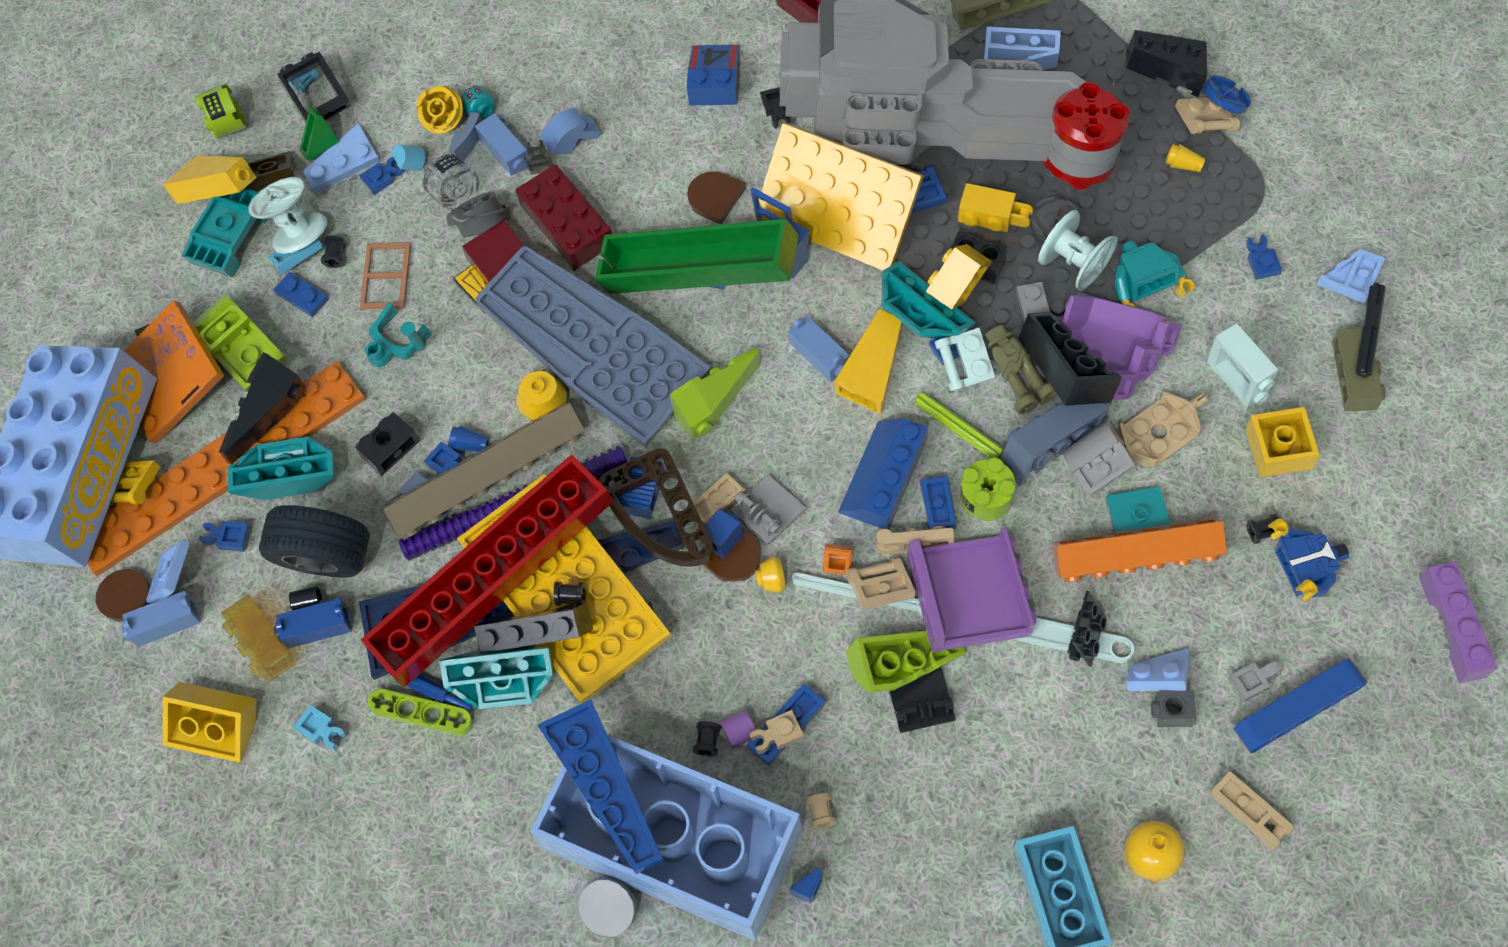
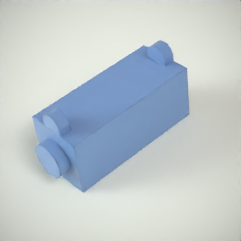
M494 113L475 125V129L482 144L512 176L517 172H522L531 164L530 159L535 156V152L532 149L527 150L504 125V117L502 115L496 116Z
M808 316L804 319H797L794 327L788 331L789 343L829 382L835 380L850 357L849 354Z
M182 591L123 614L122 631L127 641L131 640L137 647L197 625L200 623L194 599L186 591Z

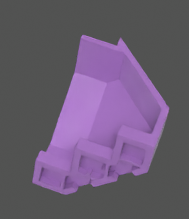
M1079 292L1077 295H1070L1065 307L1064 317H1057L1073 332L1071 336L1073 339H1077L1080 342L1083 341L1089 347L1087 351L1095 359L1100 357L1107 363L1105 368L1111 374L1116 372L1122 377L1112 400L1129 399L1134 394L1133 387L1140 380L1146 381L1158 368L1156 362L1163 355L1169 356L1175 349L1183 325L1152 311Z

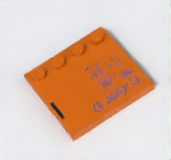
M175 300L124 350L125 353L157 378L140 423L143 432L151 443H158L224 377L181 302Z

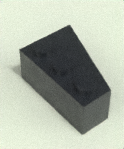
M1134 30L1126 51V68L1154 80L1156 77L1171 82L1169 86L1177 89L1179 85L1191 90V95L1199 97L1207 78V42Z

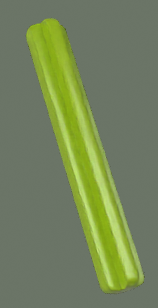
M920 392L915 398V405L990 459H1000L1004 451L1000 445L925 392Z

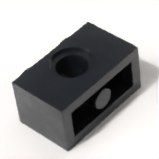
M392 412L388 417L383 418L373 431L363 436L355 448L360 457L378 474L383 476L420 440L414 429L396 413ZM390 440L388 444L382 445L385 441Z

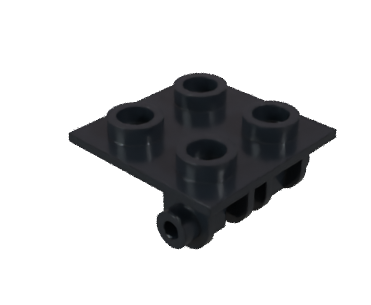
M1086 590L1082 608L1078 611L1076 625L1074 626L1075 632L1072 633L1073 639L1070 641L1067 653L1070 660L1080 661V658H1083L1088 666L1092 667L1094 657H1097L1099 653V638L1101 631H1104L1106 628L1107 618L1090 591Z
M941 667L896 690L889 691L900 734L956 721L953 712V701L949 697Z

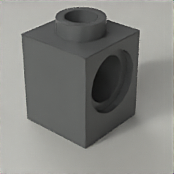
M1159 691L1155 701H1151L1152 718H1157V727H1193L1197 719L1194 691ZM1166 705H1175L1180 713H1170L1166 709Z

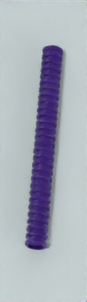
M618 445L615 446V450L608 449V453L601 452V456L597 457L594 455L592 460L587 458L585 463L581 464L597 479L598 476H602L605 472L628 461L622 448ZM517 488L515 493L510 491L506 497L501 495L499 500L494 498L492 503L487 501L485 506L478 505V509L474 510L471 508L469 509L470 512L466 513L464 511L461 516L455 515L452 520L448 518L445 523L442 521L438 522L439 525L436 527L431 525L429 530L424 528L422 533L417 532L415 536H410L405 540L403 538L399 539V545L405 559L410 561L413 556L417 558L422 552L426 554L429 549L435 550L436 546L443 547L445 542L450 544L452 539L457 541L459 536L522 490Z

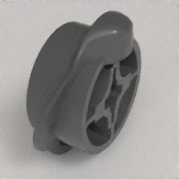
M495 192L483 193L467 200L448 213L446 217L447 224L449 226L457 225L464 238L475 236L504 220L510 214V205L507 203L501 204Z

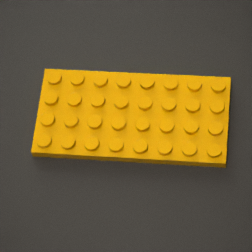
M543 474L459 536L457 540L463 548L468 546L525 496L546 475ZM587 527L581 530L503 600L515 617L534 615L562 606L573 605L562 604L561 606H555L554 585L556 581H561L563 584H578L579 582L586 584V602L593 630L579 638L536 644L550 647L552 666L581 704L590 700L672 637L668 629Z

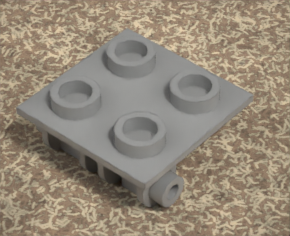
M768 474L750 492L746 494L743 492L739 493L735 498L738 503L730 511L769 545L806 507Z

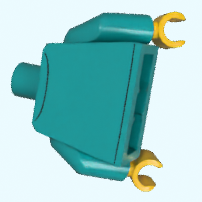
M1128 241L1123 245L1120 265L1116 268L1115 273L1118 301H1122V304L1135 307V305L1130 303L1129 299L1132 298L1135 302L1176 285L1175 292L1180 297L1186 295L1183 285L1189 293L1193 291L1194 283L1190 279H1185L1186 273L1176 254L1160 249L1155 243L1151 242L1140 247L1134 241Z

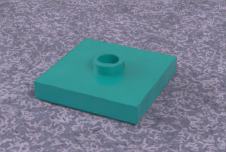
M1160 486L1106 495L1105 500L1114 533L1170 525Z

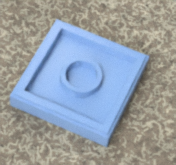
M180 540L161 554L146 599L147 603L151 604L162 600L175 591L189 548V542Z

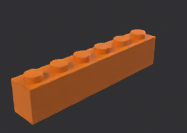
M1217 518L1052 542L1056 575L1061 579L1064 578L1066 582L1081 580L1082 575L1092 574L1094 578L1106 577L1109 575V571L1119 570L1122 574L1136 572V567L1147 566V569H1160L1164 567V563L1174 562V565L1191 564V559L1202 558V561H1214L1219 559V555L1227 554L1224 524L1222 520Z

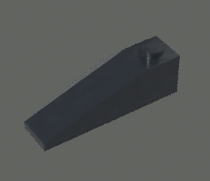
M264 352L249 375L247 383H250L251 386L246 398H240L238 406H240L239 416L237 420L230 422L219 450L220 454L229 464L237 461L291 411L304 394L305 385L300 377Z

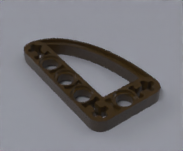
M658 448L605 472L599 478V482L607 489L613 501L609 506L613 514L627 533L649 553L665 562L684 567L700 566L713 559L715 549L668 450ZM659 458L664 460L667 468L664 472H662L657 460ZM633 469H643L641 477L637 479L629 477ZM622 475H624L627 481L625 484L621 478ZM670 478L678 480L676 487L672 489L664 488L666 480ZM656 480L688 551L668 548L648 536L630 518L617 497ZM610 481H614L615 487L613 489H610L609 487ZM679 500L688 501V506L682 511L675 510L674 505ZM689 522L698 523V529L693 533H686L684 531L685 525ZM698 539H700L706 553L700 554L695 543Z

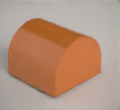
M826 543L823 572L846 575V569L852 568L854 547Z

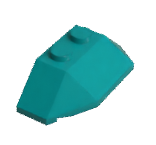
M900 261L883 270L881 305L919 337L933 339L958 336L974 327L976 322L957 307L950 309L926 292L930 285Z
M310 437L255 445L235 464L233 463L227 468L229 494L259 500H270L317 492L335 477L333 452Z
M529 645L480 653V650H475L439 661L444 689L453 692L478 710L532 704L554 675L550 647Z

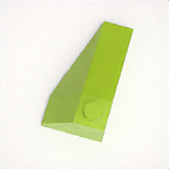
M756 348L732 359L726 368L721 370L715 367L710 370L709 376L703 379L697 376L669 394L675 419L693 440L699 435L704 436L710 432L712 426L715 425L760 365L759 351Z
M926 631L856 638L846 650L852 678L868 693L896 690L966 653L964 647L932 652Z

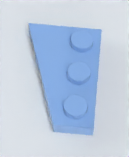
M358 123L340 138L337 144L329 148L310 164L303 173L312 190L316 193L380 161Z

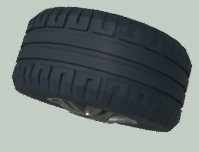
M281 505L274 507L266 514L259 551L265 560L287 569L313 575L348 578L354 577L362 571L370 534L364 524L339 513L306 506Z

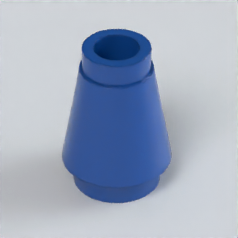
M461 425L459 427L453 426L448 446L453 447L454 451L479 452L488 446L489 437Z

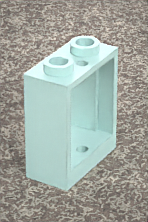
M1237 323L1215 336L1207 360L1208 364L1247 408L1254 403L1257 405L1262 404L1270 396L1269 392L1275 384L1274 380L1278 369Z

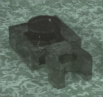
M539 140L540 145L538 147H532L530 142L526 143L527 153L525 155L531 175L542 173L554 165L550 150L545 149L543 140Z

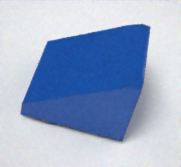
M816 869L790 888L791 895L810 904L811 902L813 903L823 880L822 870Z

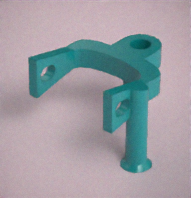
M388 302L369 329V335L374 341L365 347L369 362L374 367H383L394 356L407 360L416 350H424V343L432 335L427 326L422 324L416 332L414 323L405 322L402 324L400 331L410 340L409 345L402 347L389 342L380 332L394 318L398 311L392 303Z

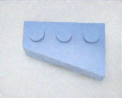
M987 27L984 59L1035 61L1042 66L1043 70L1057 67L1061 31Z

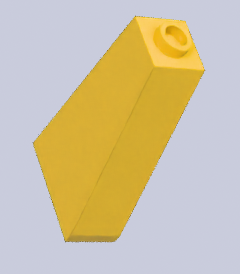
M196 155L162 185L176 204L239 193L257 177L243 157Z
M878 309L834 381L835 394L880 415L884 410L902 333V322L889 311L886 312Z

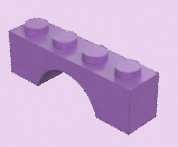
M1456 561L1428 567L1419 580L1429 605L1434 606L1440 612L1445 622L1450 641L1449 658L1459 684L1487 678L1497 668V665Z

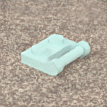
M980 328L964 332L958 336L946 337L935 341L936 348L940 349L950 380V384H948L950 392L995 378ZM951 345H956L966 379L960 380L950 350Z

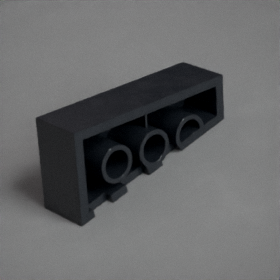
M1051 312L1028 313L1019 335V340L1064 405L1111 403L1122 377L1116 372L1111 374L1105 368L1106 362L1100 357L1095 359L1087 352L1089 347L1083 341L1080 342L1077 339H1073L1071 337L1073 332Z

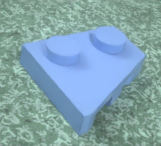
M1359 249L1348 260H1343L1337 264L1334 270L1320 276L1317 285L1365 304L1369 294V287L1374 284L1385 258Z
M1183 649L1130 664L1126 680L1127 690L1186 691L1191 659L1190 649Z

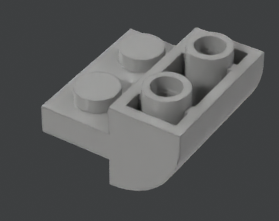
M1106 421L1062 452L1070 470L1075 472L1089 495L1095 494L1137 466L1110 421Z

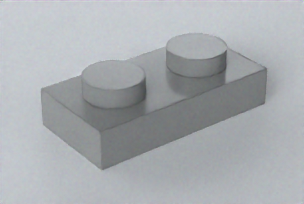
M1042 282L1016 286V295L1024 323L1028 313L1050 312Z

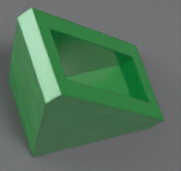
M314 106L309 108L299 149L305 159L311 161L339 142Z

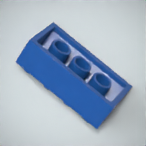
M904 418L878 421L838 513L881 529L889 530L927 442L928 427Z

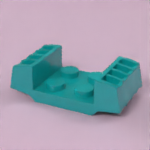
M244 188L239 193L213 197L190 232L189 241L181 256L191 264L233 277L241 265L235 253L255 220L266 224L269 219L254 218L249 213V205L259 192Z

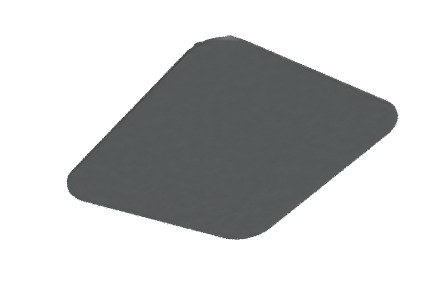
M1052 0L1051 2L986 22L948 47L949 59L963 60L969 66L976 59H984L987 27L1061 31L1057 67L1043 71L1073 72L1086 82L1095 83L1102 90L1113 94L1130 110L1128 125L1112 174L1107 179L1090 185L1085 190H1077L1069 183L1055 177L1043 165L1042 161L970 159L962 156L951 146H930L913 158L911 163L904 165L896 164L914 172L922 171L924 167L932 165L946 195L945 204L911 213L895 259L896 262L900 261L927 283L934 271H940L944 265L942 259L951 248L959 230L972 232L981 238L998 241L1002 245L1007 246L1006 261L995 284L980 280L966 302L957 307L976 322L974 327L967 331L980 328L989 359L994 361L992 351L988 348L990 342L985 334L989 330L1003 325L1007 332H1012L1013 337L1019 340V335L1024 325L1016 295V286L1042 282L1050 312L1056 317H1064L1065 307L1070 295H1077L1078 292L1122 304V301H1118L1115 273L1116 268L1120 265V256L1123 254L1122 247L1125 243L1134 241L1138 247L1150 242L1155 243L1160 249L1176 254L1182 266H1184L1249 220L1260 208L1264 197V179L1261 171L1252 159L1220 130L1191 134L1175 108L1178 99H1185V97L1178 90L1169 86L1170 83L1164 79L1156 77L1154 80L1127 69L1126 51L1129 45L1080 0ZM1181 144L1204 157L1205 162L1201 171L1170 168V165L1166 164L1165 160L1171 145ZM968 183L1016 193L1015 202L1028 204L1032 207L1043 198L1057 196L1063 200L1066 198L1078 207L1081 215L1080 227L1076 234L1081 237L1087 236L1089 243L1095 247L1106 237L1116 236L1118 239L1116 249L1108 264L1094 282L1086 289L1078 291L1075 283L1081 268L1073 263L1071 265L1067 264L1066 258L1062 255H1059L1049 264L1040 265L1038 257L1045 241L1039 239L1032 232L1030 225L1028 227L1009 225L1008 232L992 231L989 228L980 226H968L958 222L959 206L965 185ZM1030 356L1033 365L1037 366L1033 358Z

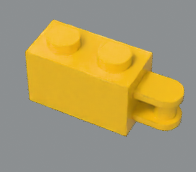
M966 183L959 206L958 222L968 226L989 228L992 231L1008 232L1009 225L1028 227L1030 225L1029 216L1030 214L1032 215L1034 209L1031 205L1015 202L1016 193Z

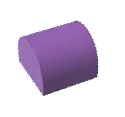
M745 709L719 722L732 749L750 741L749 734L756 730Z

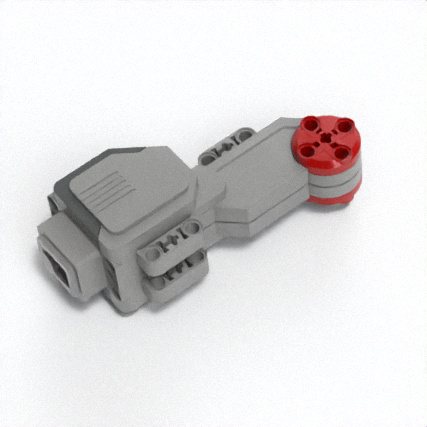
M821 0L817 23L789 22L788 32H782L779 106L785 107V116L814 117V134L899 165L911 163L913 158L930 146H951L962 156L970 159L1042 161L1043 165L1055 177L1069 183L1077 190H1085L1090 185L1104 181L1112 174L1115 168L1130 114L1129 108L1116 96L1102 90L1095 83L1086 82L1073 72L1043 71L1042 66L1035 61L976 59L969 66L963 60L949 59L947 24L906 0Z

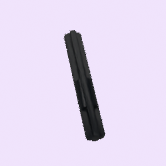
M1374 283L1369 287L1356 367L1357 376H1362L1363 378H1368L1373 373L1386 292L1385 285Z

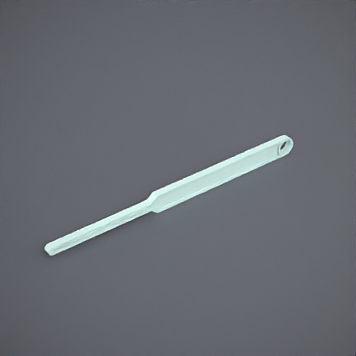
M797 572L792 575V582L795 585L856 598L852 586L848 583ZM916 598L887 604L917 611L922 616L920 604ZM1036 618L1037 623L1033 626L1030 637L1013 639L1067 651L1070 641L1073 639L1072 633L1075 630L1072 625ZM1101 632L1099 653L1094 658L1125 663L1132 658L1134 645L1126 637ZM1117 642H1123L1130 648V654L1126 657H1118L1113 653L1112 646Z

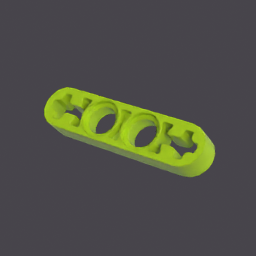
M386 689L374 690L368 697V707L375 715L456 736L466 735L473 727L471 715L467 710L460 707ZM384 697L388 703L394 704V708L392 709L388 705H381L379 709L375 702L377 700L381 701ZM405 703H413L415 706L413 713L408 716L401 715V707ZM430 710H440L441 715L437 721H427L426 716ZM447 712H449L448 716L451 719L459 720L463 716L466 723L460 724L456 728L454 722L447 720Z

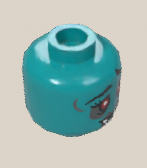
M473 85L463 91L460 99L463 111L468 116L470 112L479 113L483 121L492 115L496 102L494 97L484 87Z

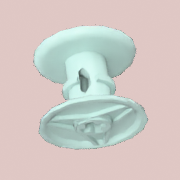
M289 177L268 185L252 199L249 205V213L254 218L266 219L274 217V223L280 227L272 239V247L277 253H291L308 246L324 232L327 226V218L322 213H303L302 207L299 204H295L304 192V182L300 178Z
M1072 210L1056 224L1048 235L1039 253L1038 262L1040 265H1046L1054 261L1059 255H1062L1066 258L1067 264L1071 265L1073 263L1081 268L1077 275L1075 286L1078 291H1082L1090 286L1106 267L1116 249L1118 239L1116 236L1106 237L1095 247L1089 243L1087 236L1081 237L1075 233L1079 225L1080 214L1077 210Z

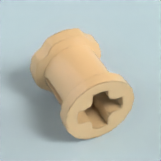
M820 793L805 799L806 805L810 806L813 819L811 828L813 830L829 828L837 823L836 818L832 817L829 803L831 795L829 793Z

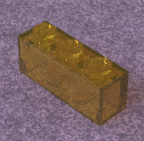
M249 594L220 612L226 621L222 624L230 637L235 635L239 642L235 646L244 658L246 656L250 658L252 663L248 666L257 679L262 676L269 683L296 665L284 644L274 633L273 627L262 610Z

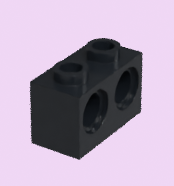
M959 230L951 248L954 249L956 246L968 244L986 258L994 259L980 280L995 284L1006 261L1007 246L1002 245L998 241L981 238L972 232Z

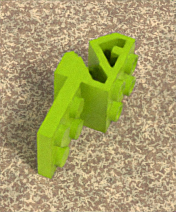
M226 293L193 321L210 353L247 392L251 386L250 383H247V380L263 352L269 354L280 363L287 359Z

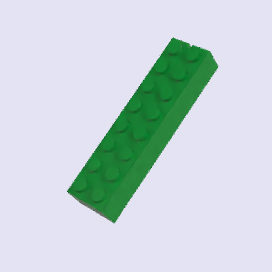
M787 219L604 235L600 253L604 259H599L595 280L609 294L790 281L799 235Z

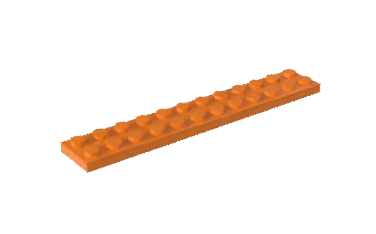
M335 361L303 382L305 389L302 398L296 402L291 411L251 448L258 444L310 437L366 399L340 363ZM226 433L157 477L146 489L144 503L135 505L130 502H122L107 510L87 562L97 577L228 491L227 468L231 464L227 463L219 452Z

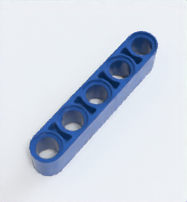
M1350 658L1345 659L1238 723L1233 730L1249 752L1254 753L1357 692L1368 681Z

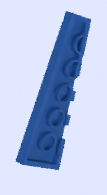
M588 700L537 724L635 874L663 862L664 860L592 700Z

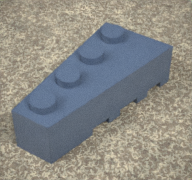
M1055 403L1042 416H1034L1026 426L1022 428L1016 427L1009 433L1007 437L1009 440L1000 460L1012 471L1016 484L1020 487L1027 481L1026 477L1031 471L1037 474L1045 468V464L1053 455L1058 458L1063 454V450L1071 446L1072 441L1074 443L1099 427L1103 423L1109 408L1104 403L1073 406Z

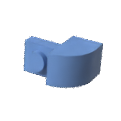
M569 108L558 113L549 121L540 138L552 154H570L579 139H597L601 130L589 115H580L575 108Z

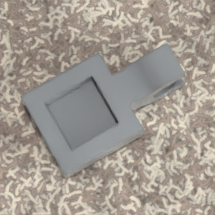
M1278 660L1260 669L1253 662L1231 674L1229 680L1242 700L1246 702L1269 690L1270 684L1268 681L1280 676L1283 668Z

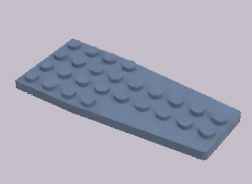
M526 246L519 249L476 297L478 307L584 402L644 447L652 441L674 415L669 394L697 376L700 379L705 378L711 370L708 364L655 325Z

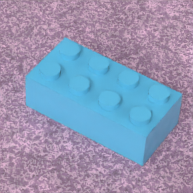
M1074 826L1017 840L1014 852L1044 947H1111L1112 941Z

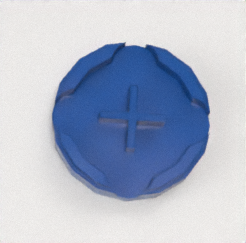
M1212 76L1203 87L1210 100L1229 112L1245 113L1251 104V98L1247 91L1242 87L1238 90L1235 87L1236 83L1226 77Z

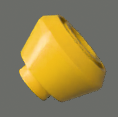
M772 556L759 564L760 569L755 570L757 585L763 586L764 591L781 593L786 588L783 567L780 558Z

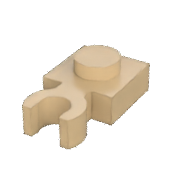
M792 710L766 721L768 730L757 729L749 734L751 741L757 738L764 740L762 745L756 747L758 754L765 753L773 743H775L779 750L804 738V734Z

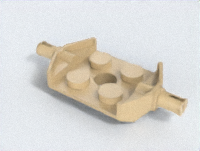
M1164 392L1161 399L1126 424L1120 423L1118 429L1119 436L1133 460L1143 467L1155 468L1198 437L1201 432V426L1196 411L1208 402L1207 396L1204 397V393H1200L1191 401H1187ZM1153 429H1161L1165 432L1166 436L1158 439L1151 434V431Z

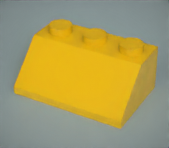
M179 682L163 696V746L240 763L256 723L257 698Z

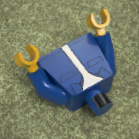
M1280 518L1268 524V527L1275 530L1270 535L1271 539L1281 538L1274 551L1296 597L1305 594L1302 600L1307 602L1310 598L1325 596L1336 582V575L1340 570L1339 561L1349 558V551L1346 545L1340 543L1330 546L1324 534H1314L1313 532L1289 527Z

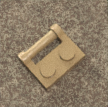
M1208 97L1178 99L1175 105L1191 134H1201L1203 131L1213 130L1236 132L1240 127V121L1237 117H1233L1229 111L1219 107Z
M900 557L892 558L890 562L870 567L846 569L848 583L852 586L862 610L915 598V589Z

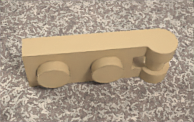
M936 526L930 530L921 531L911 528L898 533H892L888 529H880L876 534V548L881 554L907 552L909 541L920 540L922 548L954 543L953 528Z
M1231 771L1209 793L1211 797L1259 837L1262 843L1272 851H1275L1281 845L1280 840L1284 835L1289 836L1294 830L1293 825ZM1268 821L1275 826L1271 832L1264 827Z

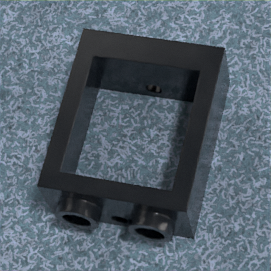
M320 51L315 54L311 52L304 55L301 61L295 65H285L280 69V73L277 74L280 83L305 124L308 112L304 109L289 82L318 66L337 97L316 107L324 120L350 107L348 97Z

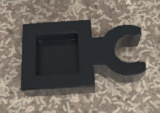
M780 87L761 91L760 98L766 117L771 116L772 126L775 129L778 128L777 121L779 119H783L786 123L790 124V117L785 116V107L779 106Z

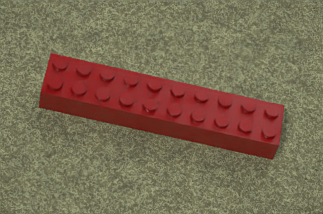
M571 454L360 640L390 675L405 688L610 506L613 501L607 489Z

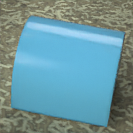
M397 144L391 151L401 170L420 171L424 166L425 152L421 146Z

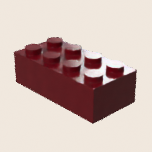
M554 164L515 189L520 206L574 271L601 253L604 235L612 234V230L557 164Z

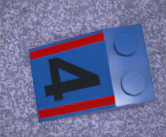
M692 45L687 73L689 106L737 105L739 45Z

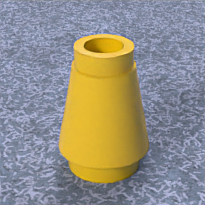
M1172 144L1165 163L1169 164L1170 168L1197 172L1201 171L1205 162L1204 157L1181 144Z

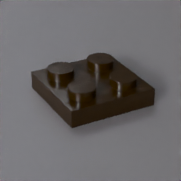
M291 151L248 162L247 164L257 178L245 188L246 190L251 188L258 190L266 187L269 183L294 177V160Z

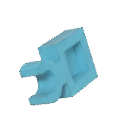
M309 705L293 726L297 732L317 745L323 738L325 745L334 751L338 748L331 742L332 738L340 735L345 739L347 736L341 728L331 727L334 724L333 719L312 705Z

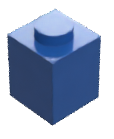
M720 509L705 525L715 553L723 559L744 535L741 520L733 513L729 512L726 514Z

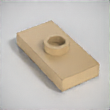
M725 473L693 501L704 526L719 509L723 512L729 509L736 502L735 498L739 493L743 492L746 494L745 489L728 473Z

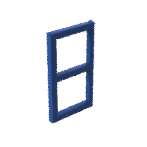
M755 188L750 189L757 221H763L762 215L770 220L782 219L760 207L758 198L784 212L785 219L789 218L793 221L790 207Z

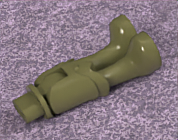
M999 325L985 334L990 342L988 348L992 351L1001 377L1004 378L1005 383L1008 380L1017 401L1014 407L1019 415L1026 414L1036 409L1038 403L1044 405L1057 396L1049 382L1046 383L1041 378L1030 359L1031 355L1017 338L1013 337L1012 332H1007L1003 325ZM1020 369L1028 380L1035 396L1028 391L1018 375Z

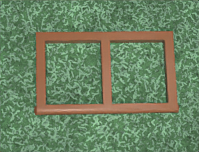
M410 242L367 244L360 310L384 309L388 303H366L368 279L401 278L399 302L390 303L396 309L405 307ZM404 249L402 272L369 273L372 250Z

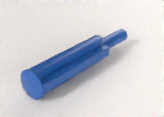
M418 675L407 685V687L439 703L444 704L446 701L468 712L472 709L471 704L450 694L451 692L444 689L443 685L422 675Z

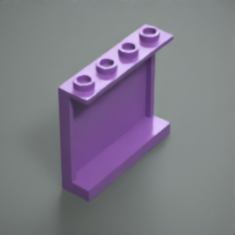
M1002 527L1000 536L922 548L920 540L909 541L907 557L932 652L1031 636L1033 626L1037 623L1034 609L1029 607L1028 586L1022 583L1020 577L1022 576L1021 562L1015 559V542L1012 536L1009 537L1006 527Z

